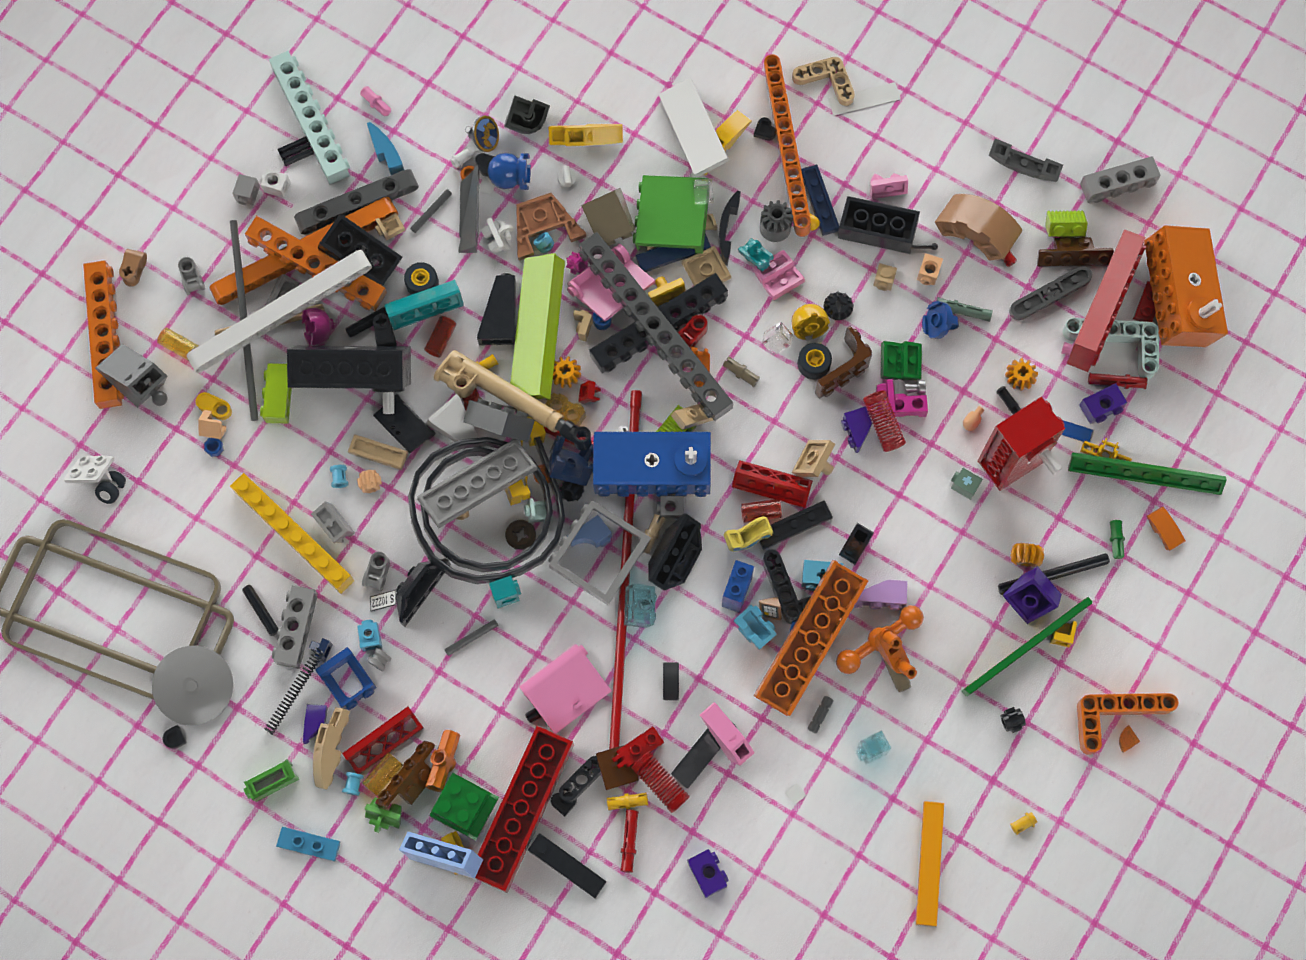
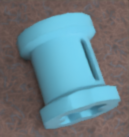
M340 464L330 467L333 478L331 487L344 488L348 486L345 473L347 470L346 465Z
M346 772L347 780L342 792L359 796L360 782L364 775Z

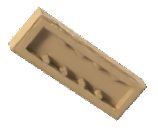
M701 404L679 409L671 414V417L682 430L713 421L711 417L708 418L703 412L704 407Z
M355 434L348 449L349 454L399 470L403 469L409 454L408 451Z

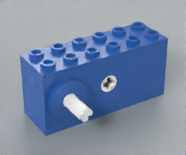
M594 432L593 487L595 494H598L600 497H608L610 494H617L619 497H627L629 494H637L639 497H647L648 494H656L658 497L668 496V494L684 497L687 494H695L696 497H706V494H710L711 432Z

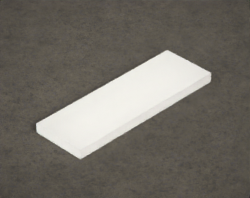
M691 77L659 94L696 178L729 162Z

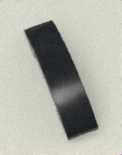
M736 191L729 199L720 220L719 251L724 264L727 266L731 251V241H725L730 214H738L741 191Z

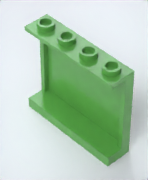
M643 175L642 182H639V193L641 195L640 199H637V210H639L638 216H635V227H637L636 233H633V244L636 245L637 250L640 251L641 246L693 248L696 253L703 254L710 193L709 178Z

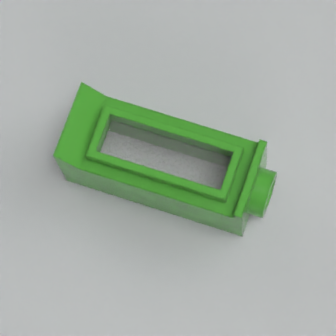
M286 759L277 766L248 781H244L246 786L244 792L247 798L257 802L300 780L291 767L293 766L291 761Z

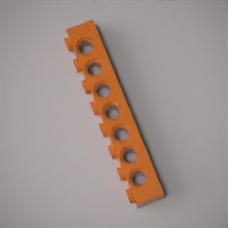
M257 215L245 232V236L248 239L247 242L256 248L260 246L266 254L272 257L276 255L282 263L288 266L290 264L294 265L295 269L304 275L308 273L314 277L339 262ZM266 235L271 236L270 240L263 241V238ZM287 244L285 250H279V246ZM298 253L304 254L301 259H295V255ZM314 262L320 263L317 268H311V264ZM364 275L352 281L351 285L344 286L335 291L336 293L338 291L342 292L344 297L352 302L354 300L360 302V306L368 311L370 309L376 311L387 294L385 287ZM362 289L368 290L366 295H359V291Z
M106 260L84 263L94 403L99 409L122 406L124 395L113 385L111 388L105 389L111 383L95 369L117 349V346H120L119 336L116 335L118 321L114 313L117 312V305L113 301V295L115 294V286L112 283L114 271ZM100 280H103L101 284L97 285ZM105 297L103 301L98 302L100 298ZM103 314H106L105 318L100 319ZM108 331L107 335L101 337L103 332ZM105 349H109L106 354H103Z

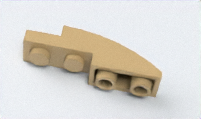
M335 707L329 724L321 723L313 753L315 787L327 790L333 781L335 768L341 761L340 756L342 752L336 750V746L340 743L343 728L349 721L350 711Z

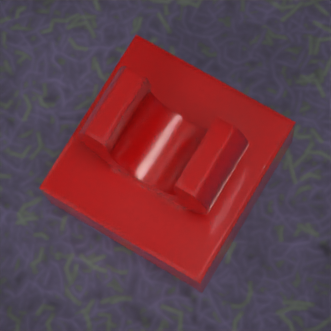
M589 380L580 385L578 403L586 404L600 400V398L594 396L595 393L601 391L599 387H595L596 382Z

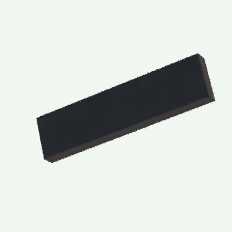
M825 500L771 524L772 536L760 540L759 543L763 550L829 521L833 519V516Z

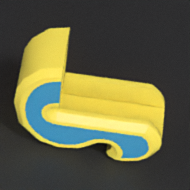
M763 516L738 530L725 531L724 539L730 551H742L756 545L760 540L772 536L773 530L768 518Z

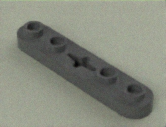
M1085 266L1077 267L1012 303L1009 309L1010 316L1015 320H1023L1079 290L1090 282L1092 278L1091 270ZM1048 290L1050 292L1057 290L1053 295L1054 297L1049 295L1043 298L1048 293Z

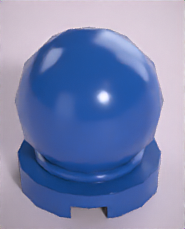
M510 153L496 155L490 161L487 170L491 183L501 189H511L519 185L520 190H529V186L526 184L530 183L531 165H527V159H530L529 153H521L519 158Z

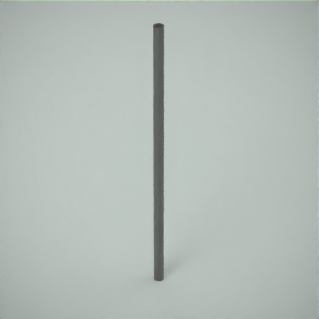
M230 220L241 321L247 317L239 233L237 220ZM249 343L243 347L250 418L251 421H257V401L251 345Z

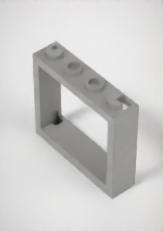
M591 500L589 504L585 503L582 507L580 519H575L569 529L572 531L568 537L564 535L561 539L559 551L557 553L554 551L548 560L550 562L549 568L606 605H609L651 538ZM593 510L640 539L606 594L558 564Z

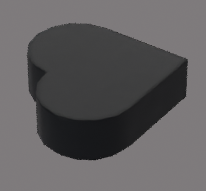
M766 117L759 119L753 137L767 141L773 140L776 136V130L771 126V120Z
M480 153L475 157L476 165L479 166L480 173L483 176L488 177V166L495 156Z
M566 792L564 797H572L571 792ZM555 793L552 795L550 802L559 813L566 817L576 805L577 799L571 804H565L559 799V793Z

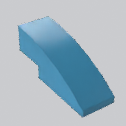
M368 122L367 126L378 161L387 162L391 175L403 171L402 161L392 142L378 127Z

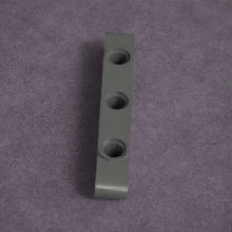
M403 170L295 214L294 219L300 233L303 235L309 234L334 223L340 213L346 217L381 198L389 197L392 201L416 191L419 186L412 170ZM389 186L395 187L391 191L386 190ZM354 200H361L359 204L352 203ZM326 213L324 218L318 217L319 214Z

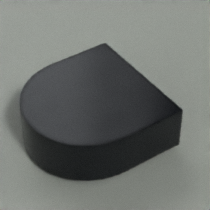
M179 725L166 730L163 734V743L171 749L179 748L187 743Z

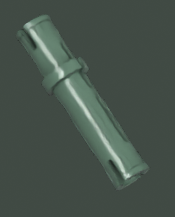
M937 297L936 301L947 303L951 307L953 315L956 313L988 322L991 320L993 310L962 304L958 300L951 301Z

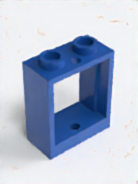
M738 560L735 561L723 594L722 607L740 613L753 578L754 566Z

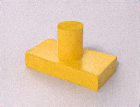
M658 277L655 280L657 288L648 292V296L656 306H660L685 292V283L682 278L667 283L665 277Z

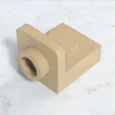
M879 263L873 286L879 290L891 291L897 268Z
M574 310V320L580 321L578 322L576 332L578 333L579 340L586 342L593 324L592 315L585 310Z

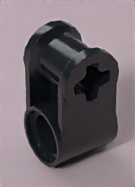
M386 314L376 315L373 319L376 345L397 346L389 317Z

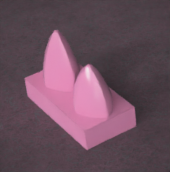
M893 173L890 178L883 179L880 175L874 174L870 181L871 199L908 194L907 175L900 176Z

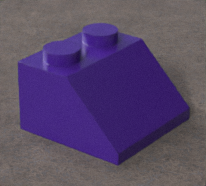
M1038 566L1023 574L1003 594L1006 601L1026 624L1058 608L1062 596Z

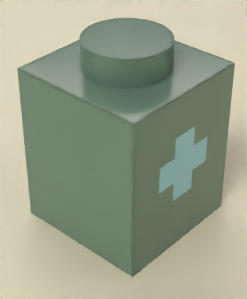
M962 468L960 473L956 471L952 477L951 482H953L951 489L971 500L983 479Z

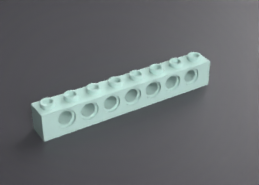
M288 50L270 58L272 70L308 142L311 144V148L329 185L349 177L348 169H350V165L346 158H342V149L339 143L335 144V135L332 129L328 130L326 126L328 121L324 114H320V105L317 99L313 100V91L310 85L306 86L304 82L306 77L302 70H298L299 64L296 57H292ZM325 144H328V145H329L328 147H325V148L322 147V146L325 145ZM332 159H336L335 162H329Z

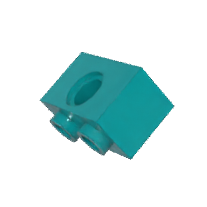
M511 576L489 583L497 608L520 601L518 595L522 594L517 580L513 581Z

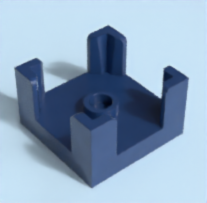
M556 436L549 452L550 478L587 486L593 472V464L588 466V461L593 452V444H591L589 449L580 450L579 453L562 449L565 438Z

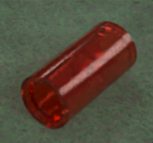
M440 316L424 350L428 354L440 358L457 323L446 316Z
M780 499L741 504L743 523L752 522L763 516L767 517L768 520L782 518Z

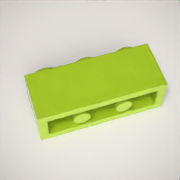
M268 363L267 370H264L266 385L262 388L264 405L260 407V416L263 417L266 423L289 424L292 388H288L287 364Z

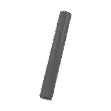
M446 189L410 229L416 233L452 193Z
M494 619L444 650L449 656L499 625Z

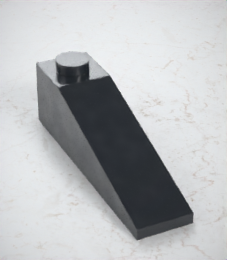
M540 833L528 848L531 854L593 898L597 897L607 882Z

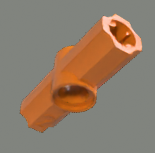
M452 730L443 731L438 749L432 753L430 758L433 765L426 783V788L429 790L442 792L448 773L456 765L454 755L461 736L459 733Z

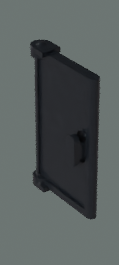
M398 394L394 395V414H383L382 407L373 415L409 454L436 434Z

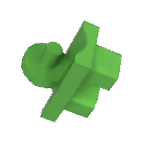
M376 797L370 804H366L365 818L370 819L369 824L375 826L374 832L379 833L381 828L388 830L390 826L399 829L402 806L392 804L389 811L385 810L383 807L375 804V801L378 799Z

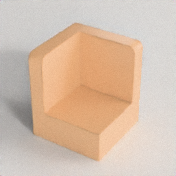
M203 411L198 419L199 436L221 439L226 432V426H222L221 421L212 420V411Z

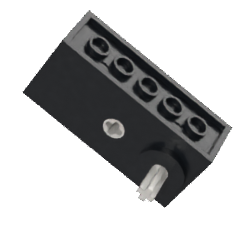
M298 345L287 349L288 388L372 389L374 392H383V414H394V392L405 391V387L411 384V346Z

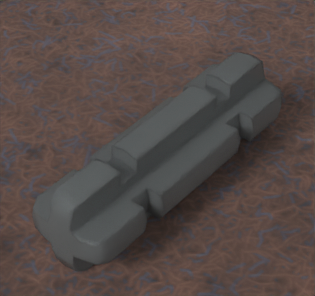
M828 696L823 697L821 705H819L812 718L813 721L808 726V730L812 733L818 732L820 724H822L829 711L828 708L833 703L832 698Z

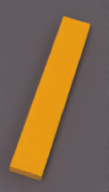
M923 802L916 925L937 926L944 803Z

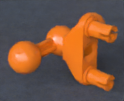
M912 605L904 607L900 612L899 620L890 626L873 629L868 635V641L855 651L848 649L841 651L836 659L837 668L845 674L855 673L859 669L861 660L873 651H878L893 671L913 679L917 675V670L910 665L909 659L902 647V641L897 634L904 629L915 630L922 625L924 615L921 609Z

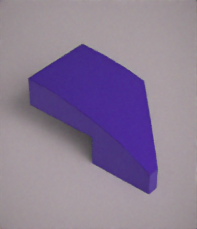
M307 704L303 744H308L309 740L317 735L321 723L325 724L328 710L327 705Z

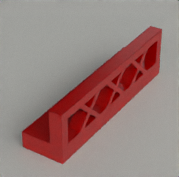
M739 460L731 487L805 508L813 480Z
M407 706L342 754L355 772L361 774L424 729V727ZM412 718L418 727L412 731H405V722ZM391 732L400 733L399 740L395 743L387 742L388 735ZM376 743L384 744L382 753L379 755L371 754L372 746ZM359 755L367 756L366 764L358 768L353 760Z

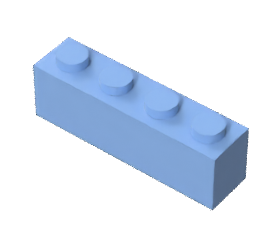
M407 832L399 849L410 860L474 879L483 861L473 850Z

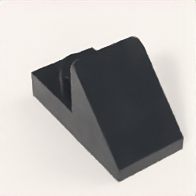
M857 522L839 555L855 565L871 541L874 532Z

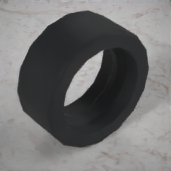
M678 662L663 663V700H679Z

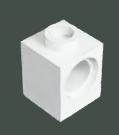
M267 169L265 175L263 174L260 179V185L264 193L285 198L291 184L288 175ZM277 181L275 185H270L272 182Z

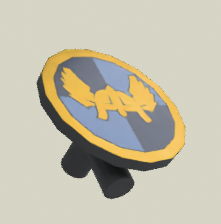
M480 116L474 122L473 128L470 126L465 128L468 137L474 140L476 147L482 152H490L496 148L499 141V129L495 120L490 116Z

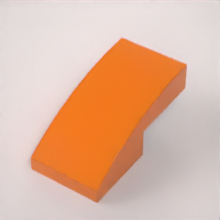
M1160 507L1146 516L1154 533L1159 534L1166 550L1170 551L1186 541L1175 521L1164 507Z

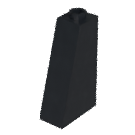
M509 273L496 275L477 334L479 345H515V275Z

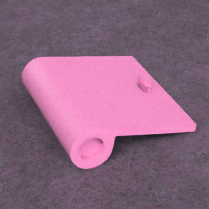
M617 244L611 249L644 291L655 283L651 276L630 260V255L623 245ZM589 266L567 283V290L571 296H576L606 322L624 307L621 303H617L614 300L612 291L602 285L600 276L598 274L594 275ZM612 268L605 269V272L611 273L613 271ZM618 282L616 283V286L622 287L624 286V283ZM629 296L627 300L632 301L636 297Z
M573 645L519 686L520 690L555 734L612 691L586 657L588 652L582 645Z

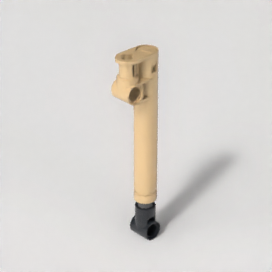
M457 350L452 351L434 374L435 381L441 380L446 383L448 388L455 391V394L460 398L468 397L479 386L518 411L527 413L528 417L547 427L552 432L559 431V434L574 443L578 450L584 451L591 446V432L587 427L578 426L570 420L565 421L562 414ZM580 437H585L586 439H585V440H580L579 438H580Z

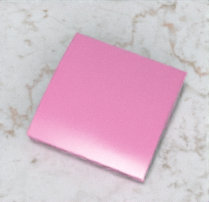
M784 250L773 255L774 259L769 262L770 266L764 271H760L757 266L752 268L758 280L773 300L778 299L805 282L802 274L794 266L793 260Z

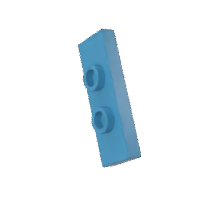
M282 827L276 847L336 861L341 842Z

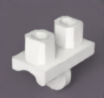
M491 217L486 220L488 224L481 231L485 238L488 239L492 236L495 238V240L488 243L490 251L493 253L502 250L505 252L510 251L507 240L512 238L510 235L513 231L512 225H506L504 221L498 223L493 221Z

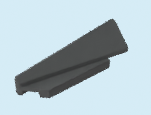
M478 165L460 182L459 236L461 239L459 253H477L480 180Z

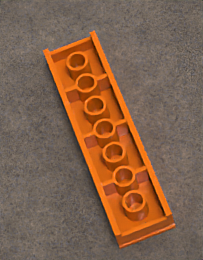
M832 560L753 695L754 697L786 716H791L869 580L841 565L836 560Z

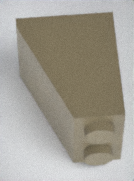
M621 188L581 205L593 233L598 232L608 246L615 244V239L621 237L624 240L633 236L631 232L636 229Z

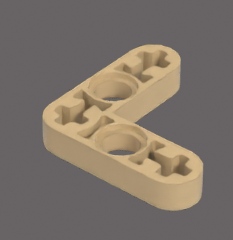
M830 57L805 64L793 70L792 80L795 84L804 85L830 78L839 103L844 106H849L853 103L854 90L843 61L839 57ZM832 64H835V66H838V67H837V73H835L836 70H835L834 66H832ZM820 68L823 72L821 74H815L813 72V69ZM798 73H800L801 75H803V78H800V76H797ZM837 78H843L845 80V83L840 85L837 84L835 80ZM844 89H845L846 95L849 96V99H846V97H843V94H844V91H843V90H844Z

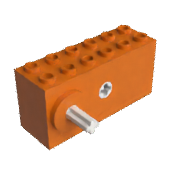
M1163 226L1144 240L1161 345L1208 347L1228 334L1210 229Z

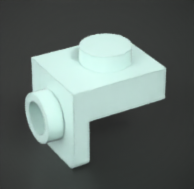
M529 498L527 504L524 505V514L528 516V522L545 521L546 509L544 501H534L533 498Z

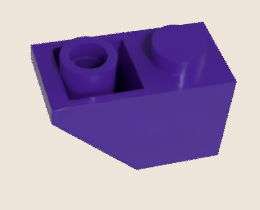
M866 406L844 413L843 420H841L843 430L847 431L849 435V446L854 448L855 453L860 451L872 426Z

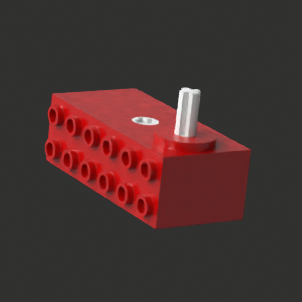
M1042 396L996 425L977 460L999 491L1043 463L1053 475L1062 469V466L1051 453V450L1058 443V439L1065 430L1063 420L1054 414L1051 404L1044 400Z

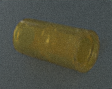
M167 327L161 331L157 339L159 345L188 360L186 355L199 346Z
M388 752L362 784L378 796L392 777L401 769L403 764Z

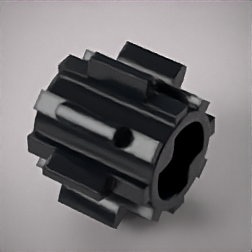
M564 481L560 487L562 498L567 500V502L579 501L585 492L583 485Z
M1012 707L1006 709L1004 714L1000 715L1003 727L1007 732L1012 731L1014 733L1023 729L1022 726L1026 725L1025 717L1020 708L1015 709Z

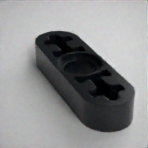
M597 756L590 757L560 787L559 799L565 804L573 803L601 775L600 767L599 769L594 768L591 771L592 777L589 774V771L592 769V763H598ZM579 775H584L588 780L585 784H578L576 778ZM571 783H573L575 788L571 792L572 797H564V791H570L572 789Z

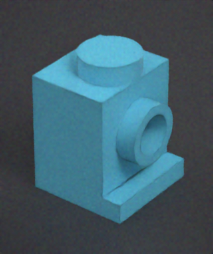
M373 620L362 621V625L357 626L361 650L364 652L374 650L375 648H382L378 623H373ZM372 631L370 636H365V632Z

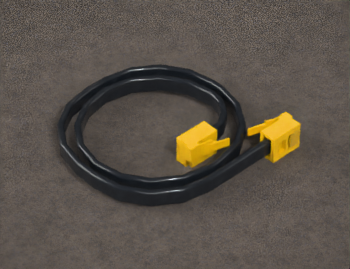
M534 421L528 444L529 447L536 446L555 496L559 521L554 539L539 557L518 568L508 570L529 559L546 539L553 514L547 480L531 456L529 457L537 466V470L533 474L543 491L546 518L541 534L530 548L508 561L483 564L460 558L441 544L429 524L428 513L420 504L424 531L440 554L459 567L482 573L508 570L495 574L477 576L454 570L435 556L425 540L418 523L414 497L420 478L440 458L462 449L443 459L427 478L424 492L431 489L432 484L448 466L466 457H485L494 451L482 446L498 449L509 442L491 437L455 441L431 453L415 472L408 495L411 524L417 541L430 563L449 577L473 584L491 583L508 576L512 578L518 577L543 564L559 544L565 521V511L562 493L557 480L550 478V463L543 446L546 436L543 425ZM528 476L524 477V484L521 479L504 489L510 506L530 498L531 493L527 485Z

